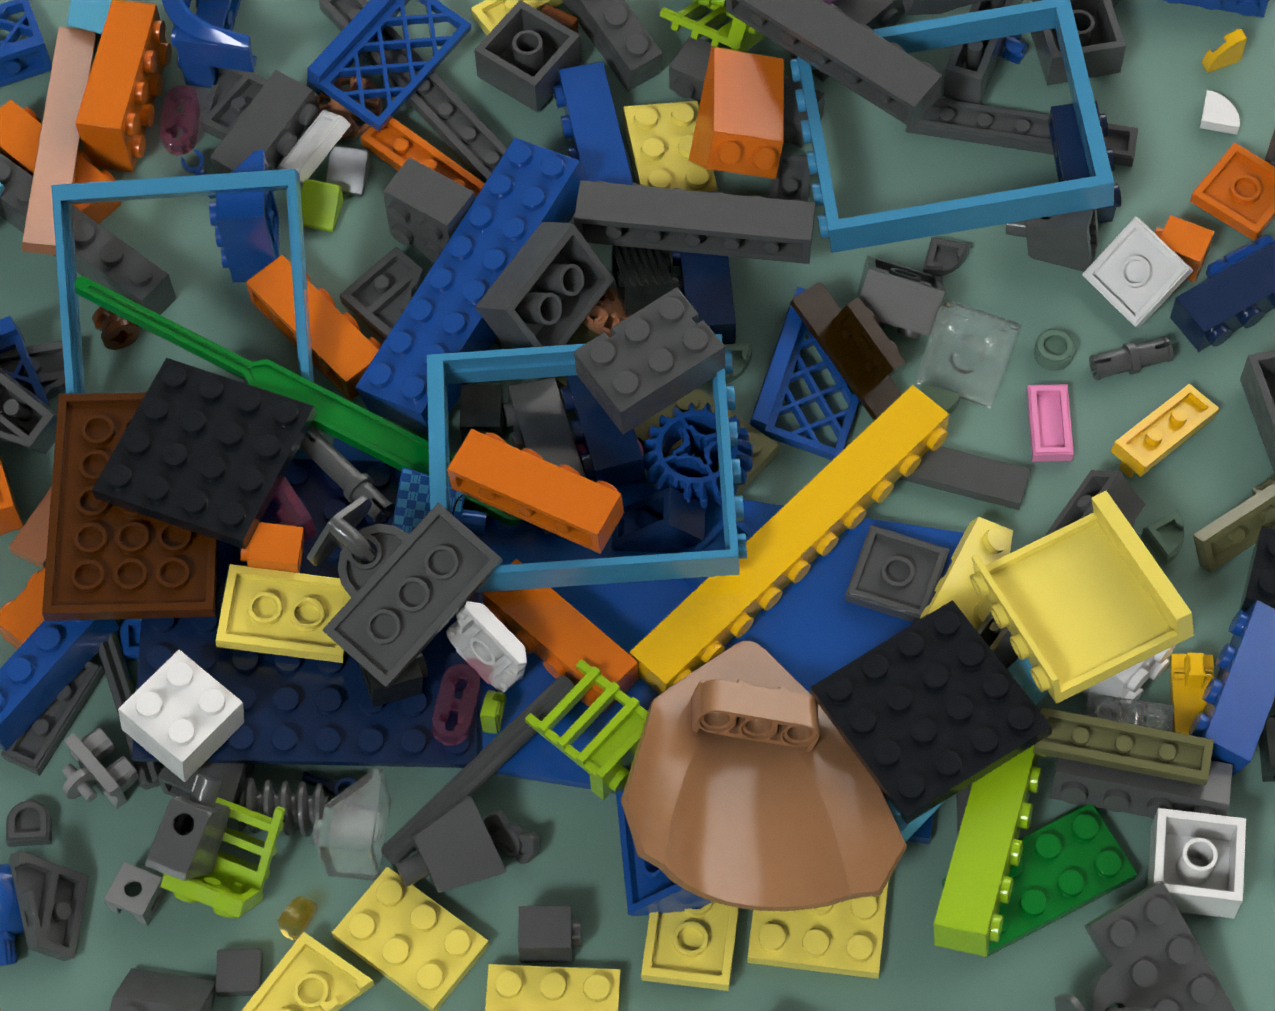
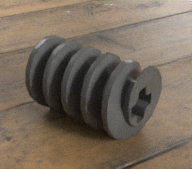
M249 778L241 794L240 806L271 818L275 808L280 806L286 809L283 818L285 823L283 831L285 835H294L299 826L303 837H310L315 827L320 838L327 837L331 820V797L325 796L322 784L317 783L313 794L308 795L305 782H300L296 793L292 794L288 781H283L279 792H274L272 781L266 779L262 790L257 791L255 779ZM238 820L239 831H243L247 824ZM249 825L252 833H259L261 829Z

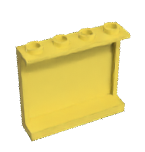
M1107 491L1092 497L1093 513L1000 559L984 565L978 554L971 556L974 574L970 575V580L976 593L980 598L987 596L992 604L990 611L996 624L1000 629L1007 627L1012 635L1010 642L1016 655L1020 660L1027 658L1033 667L1030 669V673L1036 686L1041 692L1047 690L1056 704L1194 636L1191 610Z

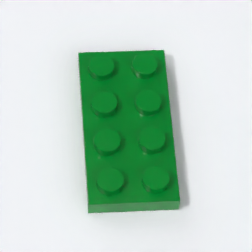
M1087 804L1019 839L1023 840L1020 863L1018 866L1011 865L1008 877L1013 878L1010 901L1008 904L1001 903L998 915L1003 916L1001 936L998 942L991 941L987 957L1136 879L1137 873L1094 805ZM946 877L942 880L943 888L946 881Z

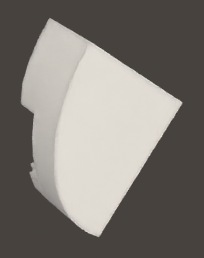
M1207 90L1200 128L1237 135L1240 119L1236 108L1224 96Z

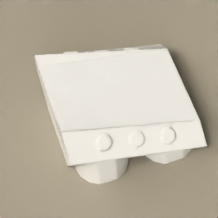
M466 601L465 606L456 615L457 621L448 628L446 632L447 637L456 648V652L487 684H491L495 689L505 692L518 680L523 679L527 663L525 646L484 604Z

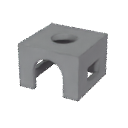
M124 862L104 901L109 910L118 914L120 909L128 911L136 917L138 922L148 926L167 889L160 887L162 877ZM131 882H138L142 885L141 893L135 897H130L125 893L127 885Z

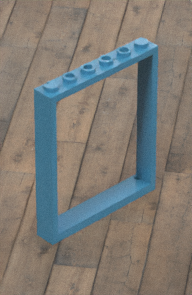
M1041 0L873 29V31L886 41L897 43L908 54L1055 28L1090 177L839 219L812 70L817 68L798 56L796 59H790L793 82L801 81L802 89L795 90L798 112H806L807 120H801L804 144L812 143L813 151L806 152L809 174H817L818 182L812 183L814 202H816L815 207L823 206L824 209L823 215H817L821 239L829 237L831 253L1114 206V179L1070 0Z
M296 169L51 185L66 394H85L79 297L74 290L77 269L72 204L286 190L299 376L314 383L300 176ZM306 433L305 436L309 439L310 435ZM297 450L293 459L311 458L303 450Z
M715 334L723 344L722 334ZM585 344L427 355L430 511L437 503H440L451 513L450 479L447 471L450 465L448 384L577 375L574 351ZM731 349L725 350L726 370L723 368L717 372V376L712 378L725 550L499 565L475 593L740 575L739 559H747L746 534H737L736 521H744L743 496H734L733 484L741 483L740 458L731 459V447L738 446L737 421L729 422L728 410H736L734 385L726 386L725 374H733Z

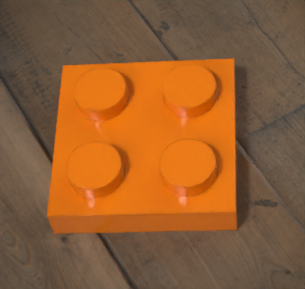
M1234 142L1193 191L1190 202L1254 241L1258 239L1275 218V166Z

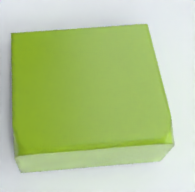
M309 179L304 180L301 190L303 227L334 232L344 202L342 189L339 185Z

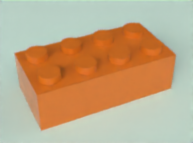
M112 0L75 122L85 154L90 158L94 167L134 172L137 159L142 158L146 146L145 131L147 127H151L153 124V103L155 96H160L162 93L164 65L168 66L170 64L172 56V46L170 43H167L165 37V21L160 19L156 4L125 0Z

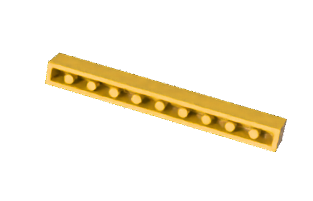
M914 385L907 389L746 541L747 559H739L740 575L708 577L629 652V655L638 661L639 677L660 695L723 653L725 650L724 646L734 636L736 638L742 637L752 626L753 618L762 609L770 610L782 596V590L790 582L796 584L802 580L811 567L810 563L819 555L824 557L829 554L839 540L838 537L847 528L850 530L856 528L864 519L867 513L866 510L875 501L877 503L883 502L892 492L894 483L902 475L905 477L910 476L919 466L921 457L929 449L935 451L945 442L949 434L947 432L949 413Z

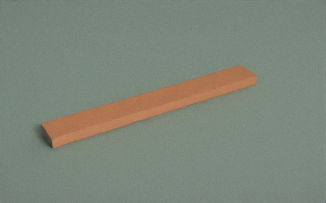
M58 27L22 240V252L56 255L51 185L74 183L81 140L75 122L92 68L96 32Z

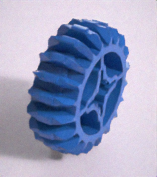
M690 402L688 411L683 413L675 406L672 410L673 418L661 414L659 418L660 427L651 426L649 430L650 439L645 440L643 444L645 453L643 457L644 468L648 470L646 472L647 480L650 484H655L656 492L672 487L682 492L684 499L688 503L694 498L700 502V506L704 509L708 506V500L714 499L721 506L719 470L715 473L713 472L714 465L719 463L715 413H712V407L708 402L703 407V410H696L695 405ZM737 416L728 418L729 422L737 421L738 446L731 447V459L740 458L741 483L733 484L734 496L737 494V485L745 486L747 482L746 472H751L753 467L752 458H750L753 455V445L748 441L749 433L746 427L740 428V420ZM682 439V445L672 451L673 455L666 457L670 448ZM691 448L694 450L696 455L701 454V458L695 457L694 453L692 454Z

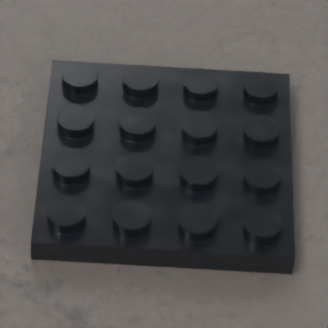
M166 358L94 485L92 491L95 499L246 549L316 416L315 408L313 405Z
M953 600L810 687L813 698L818 701L821 709L906 824L1052 734L1051 724Z

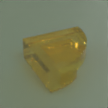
M303 896L296 897L286 907L277 921L282 935L296 942L317 910V903Z

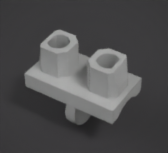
M98 728L84 736L81 740L75 733L64 739L65 744L71 750V756L81 769L77 770L73 764H68L64 767L62 772L68 779L62 787V792L69 799L83 796L87 802H91L98 795L92 788L96 784L116 809L125 804L127 800L123 792L130 788L139 776L136 769L124 756L106 769L101 765L100 761L115 750L113 743L107 735Z

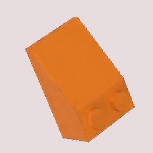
M711 46L689 161L705 169L776 179L784 142V59Z

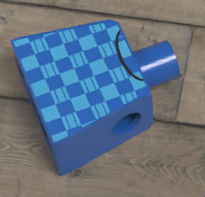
M402 467L392 526H396L410 534L430 512L429 475ZM450 483L451 514L476 536L484 537L487 513L463 509L465 494L452 489Z

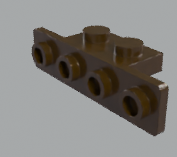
M819 282L795 296L790 301V304L875 421L902 395L890 377L905 361L900 355L897 345L892 340H889L878 325L874 313L865 307L859 297L848 303L841 310L825 286Z

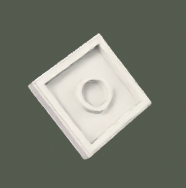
M1135 216L1082 275L1136 328H1140L1194 270L1140 218Z

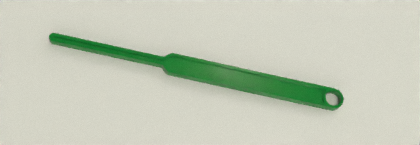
M80 276L76 278L74 290L77 295L243 379L245 384L313 405L316 416L311 424L312 426L400 471L403 467L429 475V442L268 359L251 362L87 277ZM449 452L451 463L455 455ZM465 495L464 504L480 512L487 513L488 516L503 524L515 526L524 522V520L518 517L507 515L502 510Z

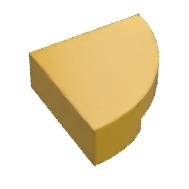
M1237 29L1225 35L1223 38L1226 42L1213 53L1210 49L1207 51L1202 60V65L1207 73L1241 61L1247 37L1242 29Z

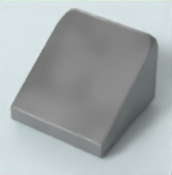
M334 146L329 154L326 183L339 185L343 195L363 197L371 168L369 152L364 149Z

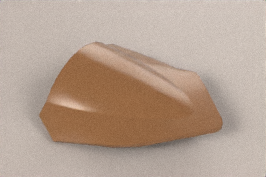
M741 641L671 686L651 702L621 797L637 855L640 858L658 867L671 881L683 889L704 899L742 909L759 911L807 910L831 906L850 899L882 894L907 848L884 795L872 776L821 709L818 701L763 647L752 641Z

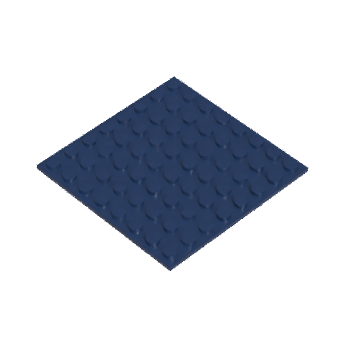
M312 459L292 460L260 522L304 527V549L300 573L340 578L338 562L342 549L339 546L317 566H314L307 559V556L330 519L351 503L343 495L344 490ZM348 460L361 474L367 473L374 481L373 486L390 502L396 505L401 476L400 470L382 461ZM464 504L463 509H465V510H472V511H478V510H476V509H474V508H472V507H470V506ZM382 513L381 516L386 520L382 524L392 525L394 513L390 518ZM366 514L355 529L359 531L361 528L375 525L376 523ZM218 540L215 617L141 619L137 690L180 650L243 702L244 724L205 763L464 768L477 756L478 673L456 652V648L452 645L446 633L448 628L457 621V613L422 650L428 670V677L423 678L422 694L376 707L372 706L359 663L346 651L343 663L216 647V636L229 565L247 566V561L240 560L241 548ZM369 542V544L372 546V548H373V549L375 550V552L377 553V547H376V545H374L373 543H370V542ZM474 593L468 601L479 603V593ZM133 739L132 761L160 762Z

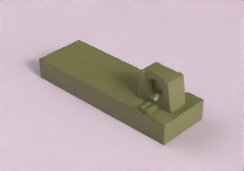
M1268 478L1267 481L1256 488L1254 487L1251 498L1193 534L1201 567L1211 573L1254 545L1262 526L1275 529V479Z

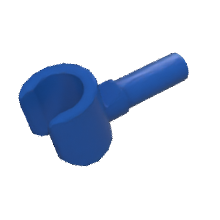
M1022 34L1006 37L1005 49L1001 55L1004 59L1017 65L1022 61L1028 48V44L1020 41Z
M193 149L200 159L199 165L194 168L187 166L184 158L181 157V164L185 171L194 173V175L207 174L203 168L204 158L200 151ZM208 195L210 199L216 197V195Z

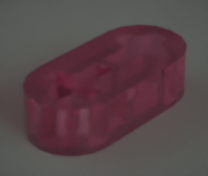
M176 86L170 89L163 101L160 125L161 140L165 150L177 156L191 152L197 142L200 104L196 92L188 86ZM182 101H187L188 103H185L183 107V114L178 113L177 107L181 105ZM178 127H182L184 134L180 135L179 140H173L177 136Z
M466 664L451 666L442 677L433 713L432 732L434 737L445 745L462 743L467 738L471 729L479 696L480 677L473 667ZM459 679L467 680V687L463 690L462 698H454V684H457ZM451 710L458 711V725L454 727L453 731L445 730L444 722L449 720Z

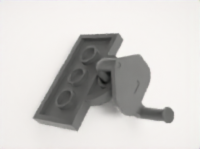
M362 495L330 519L309 552L307 559L314 566H317L338 546L342 549L339 556L338 573L341 585L351 599L325 626L323 631L388 689L498 568L503 560L440 503H437L410 534L396 526L375 524L357 531L355 527L366 516L372 506L371 500L366 495ZM369 542H370V543H373L374 545H376V547H377V553H376L375 550L372 548V546L369 544Z
M1163 881L1154 882L1084 926L1106 964L1094 976L1087 991L1086 1009L1071 994H1060L1054 999L1056 1011H1235ZM1112 1003L1118 1005V1006H1114V1007L1108 1008V1006H1109L1110 1004H1112Z

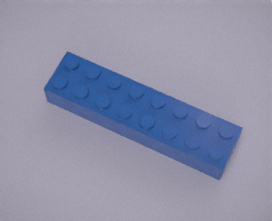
M518 138L513 139L355 388L370 412L428 435L427 355L487 351L491 348L497 335L479 314L475 306L541 222L569 223L575 213L580 180L588 181L580 160ZM468 383L448 384V415L461 396V385H468Z

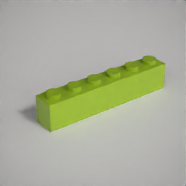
M1034 745L972 783L933 924L935 946L987 957L991 941L998 942L1003 926V916L998 915L1001 903L1008 904L1013 888V878L1008 877L1011 865L1018 866L1020 863L1023 849V840H1018L1020 829L1029 828L1033 804L1028 803L1030 792L1038 793L1042 768L1037 767L1040 756L1047 757L1046 755L1033 753Z

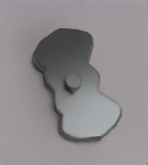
M502 810L491 812L483 820L495 847L504 850L507 856L515 857L520 864L531 862L539 854L541 845L538 833L523 832L518 824L509 823Z

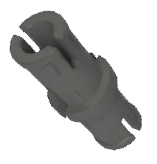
M1167 336L1134 345L1133 342L1125 343L1121 349L1098 355H1090V370H1096L1093 373L1095 380H1101L1102 378L1124 372H1129L1131 375L1136 374L1143 367L1172 361L1174 357L1172 345L1166 347V344L1170 343Z

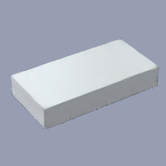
M325 109L322 110L289 154L279 164L278 169H296L299 172L300 182L304 183V180L309 179L351 124L341 115Z

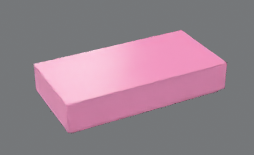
M1068 384L1027 385L1026 396L1032 462L1072 461L1074 452Z

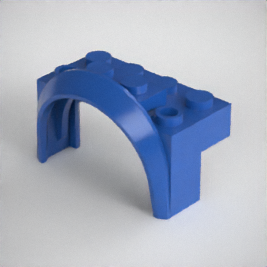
M162 0L166 14L174 25L171 42L172 46L177 48L178 68L183 70L186 85L211 88V85H216L219 77L217 68L254 72L257 57L252 54L250 36L232 31L241 0H196V15L189 9L191 0Z

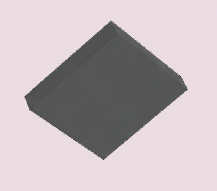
M870 525L845 594V601L916 623L921 620L920 616L924 608L930 605L936 593L934 589L942 576L950 549Z

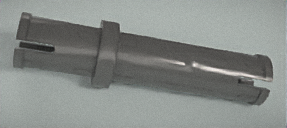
M310 426L307 431L310 438L308 439L305 436L299 448L344 490L343 495L350 503H353L362 495H366L372 502V506L367 514L376 524L386 522L381 514L384 513L390 518L394 513L395 505L373 486L374 481L367 473L361 474L318 432V429Z

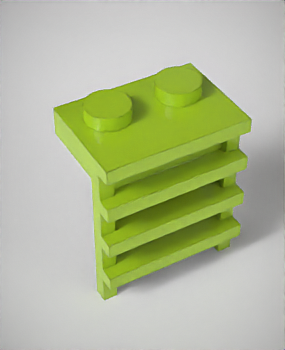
M691 0L694 2L678 13L664 7L659 14L660 17L672 21L670 29L678 31L683 27L692 30L691 38L698 40L702 36H706L712 39L710 46L720 47L724 44L731 47L732 50L745 52L766 37L726 12V6L724 8L712 4L710 7L699 5L698 0ZM708 8L714 10L699 21H695L696 18L707 12ZM727 16L733 18L732 21H730L720 29H714L715 27L726 21Z
M581 659L576 664V669L585 676L542 721L530 713L525 718V722L590 774L591 791L604 801L612 791L618 793L626 785L648 711L640 706V702L636 698H630L621 691L617 683L614 681L611 683L602 676L601 671L597 667H591ZM595 684L602 688L604 692L561 737L552 730ZM614 699L622 704L624 707L581 753L571 746Z
M217 797V803L230 808L229 817L268 832L266 841H262L226 827L222 841L261 855L259 865L219 850L212 873L186 881L164 873L160 887L174 892V896L181 901L189 903L200 902L213 908L214 913L222 917L240 918L263 900V887L265 880L269 878L271 872L269 867L272 857L276 855L278 848L276 843L279 833L283 831L285 824L283 818L286 809L280 806L276 807L271 818Z

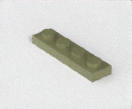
M1044 707L1040 709V712L1052 726V734L1036 743L1033 753L1206 786L1208 782L1214 744L1212 739Z

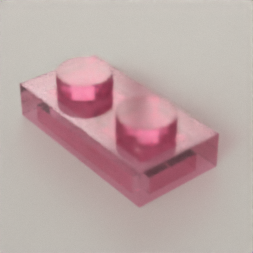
M284 476L272 498L281 509L276 514L282 525L304 527L305 542L317 535L313 519Z

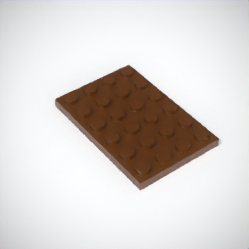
M147 392L59 394L42 615L45 621L215 617L218 540L95 499L92 491Z

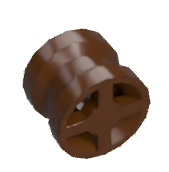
M102 307L98 308L93 314L92 321L96 329L102 331L101 340L107 349L117 350L125 348L134 343L140 335L141 331L138 325Z

